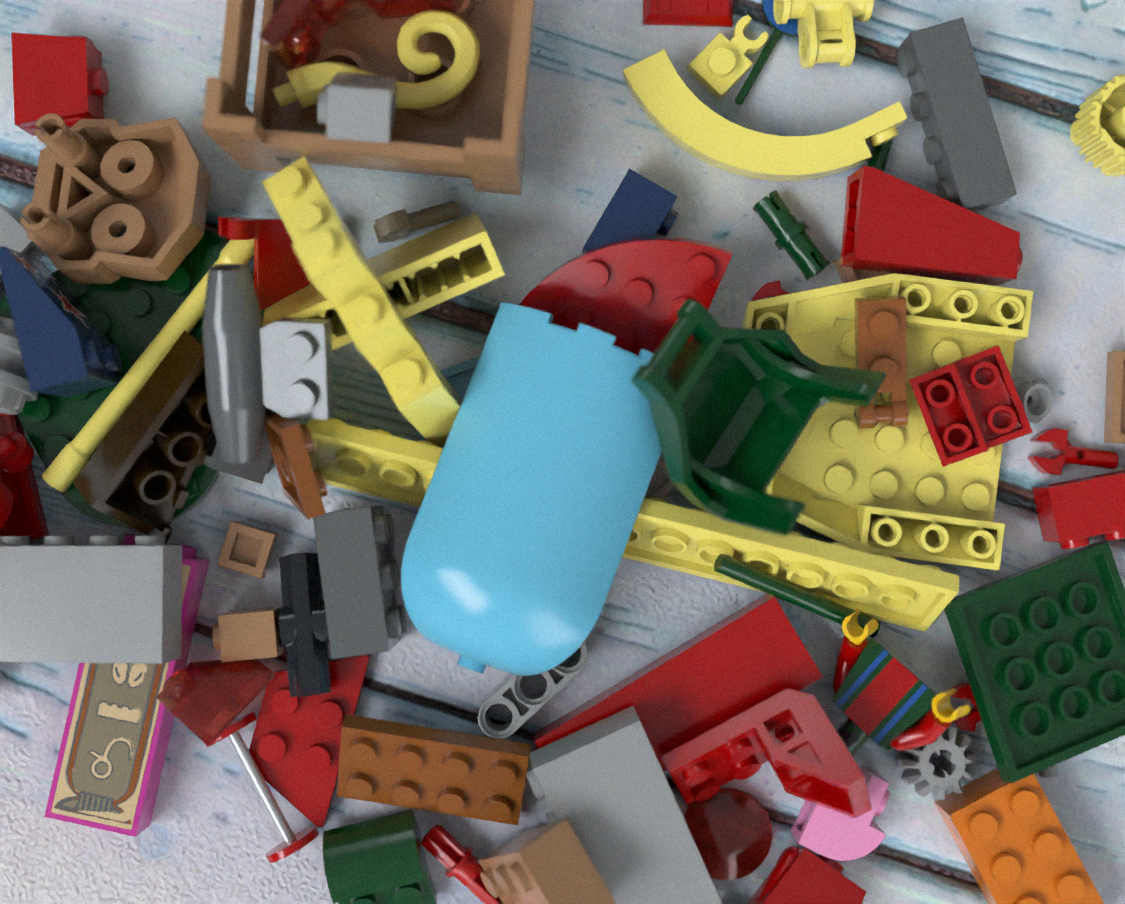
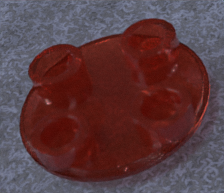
M720 788L719 792L712 798L703 802L693 801L688 804L684 820L711 878L717 880L740 879L754 872L764 862L772 843V826L766 810L755 796L735 788Z

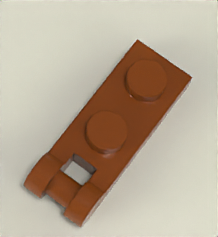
M903 295L855 298L856 369L885 372L887 376L876 393L889 392V404L874 405L872 399L868 407L856 406L858 428H874L875 423H890L891 427L907 426L906 298Z

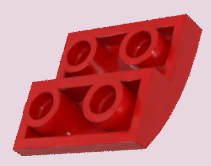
M999 345L909 379L943 467L986 452L988 448L1033 433Z

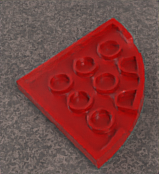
M634 238L610 243L589 250L549 273L518 305L550 313L553 316L551 323L576 331L581 323L616 337L613 345L636 355H639L640 350L643 349L655 354L678 320L676 313L686 299L694 300L703 305L707 310L709 309L733 255V251L711 243L687 238ZM693 335L690 336L686 344L691 342Z

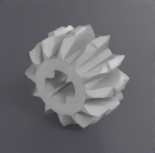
M952 723L933 744L906 750L907 753L895 757V763L899 767L906 768L901 775V779L907 785L915 784V792L922 797L927 796L932 791L938 800H945L947 787L956 794H963L962 785L959 783L961 777L967 780L975 779L974 773L967 769L966 765L978 760L976 753L966 750L972 742L971 738L965 733L957 734V726ZM933 753L943 756L939 765L929 762V758Z

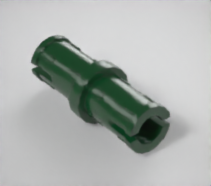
M777 190L772 191L769 194V198L766 195L752 208L754 212H757L777 239L774 242L779 250L784 249L805 276L806 281L813 278L814 274H819L831 264L830 260L824 256L806 232L809 229L807 224L796 219L779 196Z

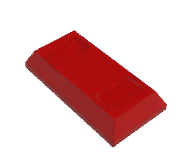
M643 0V25L733 27V0Z

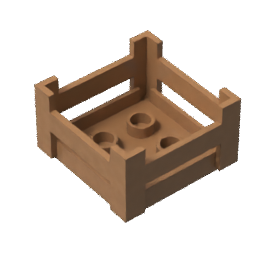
M227 0L219 78L207 77L202 129L243 169L279 172L289 166L291 162H295L304 156L310 164L468 178L472 180L475 191L521 195L526 152L524 123L536 0H264L253 113L246 106L256 0ZM445 10L456 14L468 23L479 41L480 60L477 72L468 86L456 97L441 105L423 109L396 108L395 127L389 143L327 139V124L318 122V103L302 109L299 100L280 107L272 90L290 82L287 71L309 63L323 61L345 63L377 75L396 76L397 81L407 83L425 82L442 75L452 66L455 58L454 46L443 34H425L421 36L417 43L419 51L423 53L434 52L439 55L441 66L436 72L416 74L408 70L398 57L397 39L401 27L410 17L422 11Z

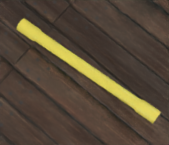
M254 239L229 240L212 266L220 264L247 265L254 257ZM208 272L76 437L65 445L44 471L41 477L46 483L58 491L66 492L184 330L190 333L203 317Z

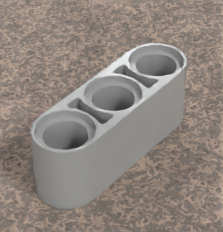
M586 640L579 646L581 652L575 661L569 663L562 662L556 667L540 673L546 679L547 685L539 693H528L521 685L520 680L523 676L509 674L482 701L478 713V724L482 732L488 737L503 739L519 729L584 668L588 660ZM493 704H504L510 708L513 717L506 724H495L488 717V708Z

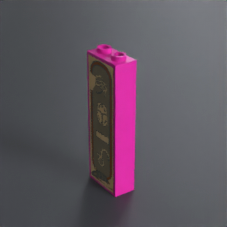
M125 533L124 540H119V545H135V536L142 535ZM170 543V545H182L181 659L162 664L79 663L44 817L133 837L138 836L150 826L210 562L209 558L196 556L197 548Z

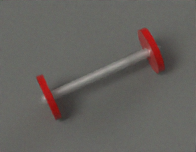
M253 711L235 721L224 718L223 728L203 740L207 747L226 737L232 743L284 840L265 855L269 863H274L291 854L299 856L300 849L319 835L316 826H311L293 834L239 733L240 729L258 719Z

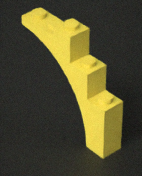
M303 156L262 182L294 242L292 246L313 285L336 309L355 347L380 374L398 410L427 441L443 448L462 400L390 297L338 213L314 169Z

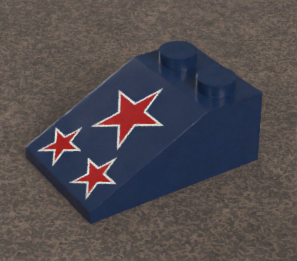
M6 246L0 247V270L30 390L32 392L70 397L117 385L120 382L117 371L122 369L121 357L117 347L113 343L110 344L109 338L42 261Z

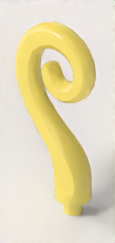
M427 10L415 14L405 22L398 35L397 52L401 63L408 70L416 74H430L440 68L441 59L438 54L434 52L423 53L418 49V40L421 36L428 33L445 35L454 46L455 58L452 66L445 73L432 80L420 83L397 81L396 108L423 109L441 105L456 97L468 86L477 72L480 60V45L475 32L466 21L456 14L445 10ZM313 62L287 71L290 82L272 90L280 107L299 100L302 109L318 103L319 92H324L325 84H329L337 72L377 74L341 62Z

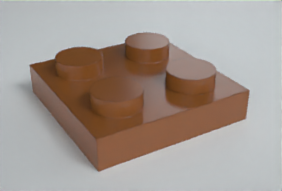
M266 407L264 430L284 495L307 520L325 514L326 511L321 497L328 495V491L318 468L313 470L308 453L314 452L315 447L306 424L300 425L296 418L281 417L279 413Z

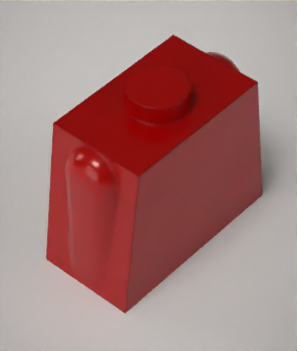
M11 32L14 123L16 126L28 134L36 136L34 130L40 129L35 124L39 118L46 114H57L69 128L80 119H104L103 96L108 95L109 82L106 70L102 67V53L94 46L91 39L81 35L51 36Z
M790 846L781 853L770 874L747 904H863L866 891L842 875L844 868L837 861L820 854L817 857L806 848Z

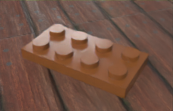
M346 714L341 731L337 796L518 825L531 744Z

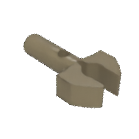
M455 201L407 213L406 209H402L376 219L373 228L379 243L393 242L406 238L411 231L457 219L460 216V210Z

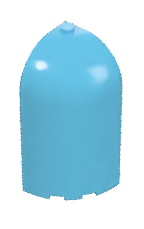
M504 302L500 304L409 534L402 561L401 585L405 607L414 626L433 644L460 655L457 662L458 665L482 674L487 665L513 675L528 676L548 671L565 661L579 648L593 629L604 606L662 448L650 409V402L631 380L641 365L646 366L654 355L653 353L643 349L640 350L639 355H636L613 345L616 338L613 335L581 323L576 331L551 323L553 316L550 313Z

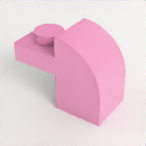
M862 766L860 770L865 777L872 810L857 818H853L805 800L790 831L798 844L833 860L848 861L869 854L882 842L886 835L872 819L874 815L879 816L886 807L889 798V791L887 790L889 783L879 773Z

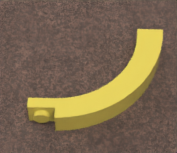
M665 49L623 69L624 81L634 99L647 117L666 137L704 163L725 172L752 179L803 181L845 172L865 164L872 157L866 142L871 141L874 148L892 140L899 135L896 128L900 127L908 118L899 101L853 124L822 134L808 136L765 134L735 124L715 113L701 102L678 75Z

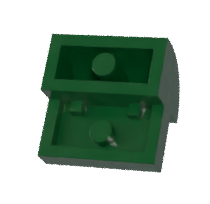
M413 809L324 831L323 861L333 903L437 904V893L425 859V848L421 844L423 838Z

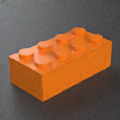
M996 768L962 787L963 794H956L953 791L946 795L945 800L934 802L988 904H1104L1034 774L1010 783L1002 781L999 770Z

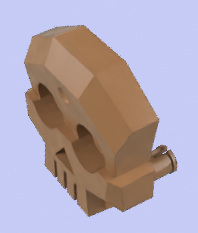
M46 114L39 118L35 126L40 130H34V133L47 147L40 151L32 202L26 205L21 212L26 217L20 218V222L27 229V237L46 253L60 272L75 283L111 284L119 280L121 276L146 281L167 280L204 236L211 176L191 139L176 117L121 126L116 119H80L71 128L57 114ZM135 165V168L131 172L126 173L129 167ZM127 228L125 234L117 238V234L122 229Z

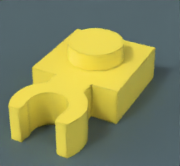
M749 15L742 17L737 22L730 41L720 32L688 66L687 70L719 101L751 69L753 63L745 55L758 53L762 50L769 37L766 31L756 40H749L744 36L743 31L747 29L752 20Z

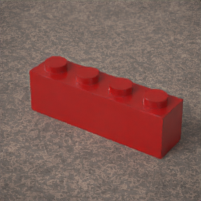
M1125 469L1032 487L1043 541L1060 543L1061 549H1072L1090 545L1089 537L1105 534L1106 540L1125 538Z

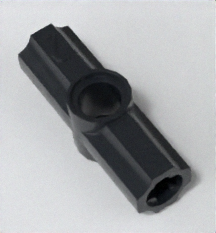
M294 553L279 557L283 606L279 607V627L282 646L287 650V674L290 697H307L332 693L328 651L329 635L318 553Z

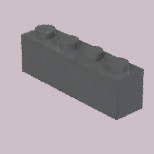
M963 17L909 33L898 47L897 65L901 76L908 78L912 91L910 96L911 112L917 122L921 121L926 137L923 140L924 154L927 162L935 166L939 180L936 184L937 196L973 212L1004 203L1015 196L1017 192Z

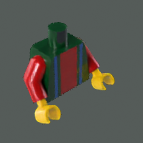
M860 610L854 611L842 623L845 636L837 655L832 684L835 693L832 703L848 717L837 730L838 735L852 756L869 737L886 750L894 748L899 751H906L933 744L954 720L969 713L970 706L965 704L955 710L950 703L951 695L957 691L955 688L937 695L873 638L867 643L866 638L878 629L879 624L877 620L872 619L863 629L857 620Z

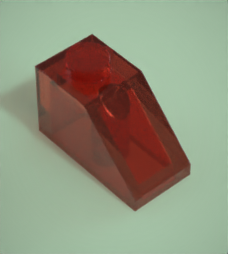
M257 659L222 662V660L190 662L184 669L176 671L166 680L163 691L157 696V699L199 739L209 746L276 675Z

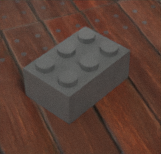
M383 505L330 512L314 517L313 522L331 658L336 659L390 651L401 640V633L407 631L405 609L403 605L396 606L394 592L395 587H400L401 579L397 559L390 560L388 542L395 539L391 514H384Z

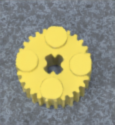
M1121 74L1112 78L1085 99V102L1079 106L1080 111L1075 114L1077 120L1070 126V139L1075 146L1081 147L1078 153L1080 155L1085 154L1086 158L1084 161L1086 163L1092 161V168L1101 167V172L1107 176L1125 175V76Z

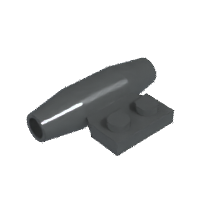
M244 264L210 266L202 326L207 404L221 460L228 463H248L260 458L266 407L279 413L281 417L329 420L334 415L331 319L282 317L263 326L250 266Z

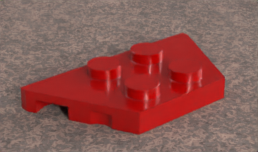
M372 654L329 660L332 693L292 698L290 697L287 669L273 671L268 678L249 752L264 780L317 827L323 828L328 819L338 782L342 725L346 714L356 715Z

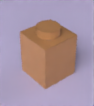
M282 606L228 611L218 615V623H215L213 626L212 637L215 650L221 651L222 662L272 658L285 653L287 650L282 646L279 627V607Z

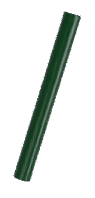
M720 554L714 563V571L841 625L843 620L855 611L724 554ZM862 613L857 618L858 624L863 629L869 621L874 619ZM878 620V629L869 637L873 638L878 634L880 630V622Z

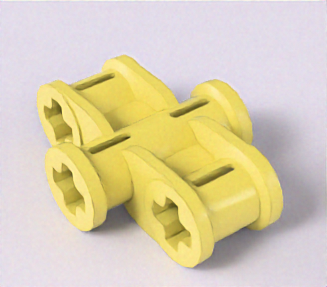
M773 0V13L775 22L778 25L786 24L788 19H798L799 60L804 69L812 68L815 63H838L840 67H849L854 60L856 48L853 17H856L859 22L869 21L873 11L874 0Z

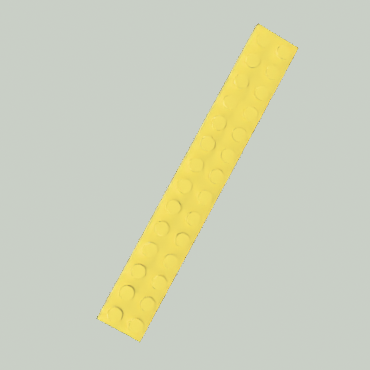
M330 418L329 420L308 419L306 426L310 431L315 447L314 452L308 453L313 470L317 468L320 470L325 484L421 507L443 448L429 441L416 442L395 437L380 429L367 430L347 425L345 422L335 418ZM656 497L643 499L622 555L623 558L761 591L714 571V563L720 554H724L856 611L859 609L860 613L876 620L923 632L929 628L959 592L960 575L944 572L936 566H919L896 560V558L888 554L866 553L851 549L843 543H826L806 538L794 531H790L786 537L724 521L700 508L688 509L668 504Z

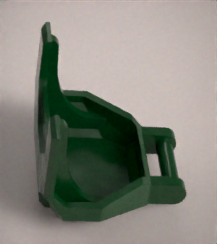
M686 299L676 313L678 320L646 366L641 365L631 379L633 384L650 402V409L670 480L692 504L724 521L787 537L806 505L803 502L767 494L768 485L816 409L828 402L868 407L887 375L885 372L821 365L805 356L785 330L721 327L703 305L694 300ZM693 335L691 342L686 344L690 336Z

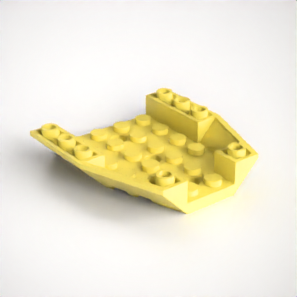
M892 273L748 302L742 324L743 328L785 330L801 352L817 363L856 369L855 298L903 295L906 298V401L908 406V425L891 427L890 423H875L874 428L859 429L854 415L856 405L828 402L816 409L768 485L767 494L805 503L806 507L796 521L797 523L834 541L843 543L854 550L871 554H888L899 558L1000 570L1005 524L996 523L993 520L1003 443L988 448L986 452L943 467L909 379L999 345L1011 375L1015 341L1028 338L1034 291ZM889 392L876 393L873 397V404H889Z

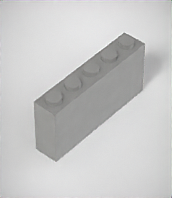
M0 536V662L162 664L181 659L182 545H165V536H135V545H119V536H89V545H74V536H44V545H29L30 536Z
M634 706L530 752L533 770L526 772V775L536 798L546 797L552 810L546 814L548 824L567 819L616 904H722Z

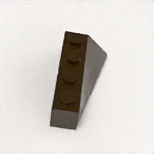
M184 330L73 481V484L92 508L149 536H165V544H167L173 530L170 526L177 508H183L189 494L186 487L196 466L201 467L208 452L204 446L213 428L207 404L204 344L201 340Z

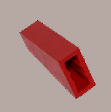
M863 166L847 177L841 257L843 259L840 267H852L853 269L876 272H893L997 286L1017 279V273L1023 261V252L1019 247L1020 232L874 167Z

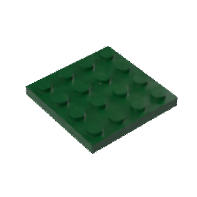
M1108 541L1095 542L957 595L946 606L944 610L1002 781L1014 783L1125 735V589Z

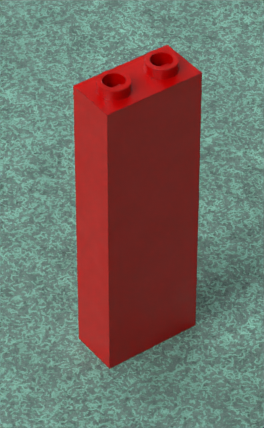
M766 593L535 732L534 743L536 747L531 749V752L634 706L662 771L665 773L668 769L661 756L787 688L801 691L823 676L775 596Z

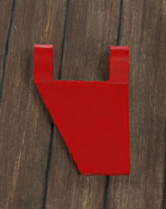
M218 217V236L227 237L229 240L254 239V287L260 311L312 283L292 246L294 242L281 218Z

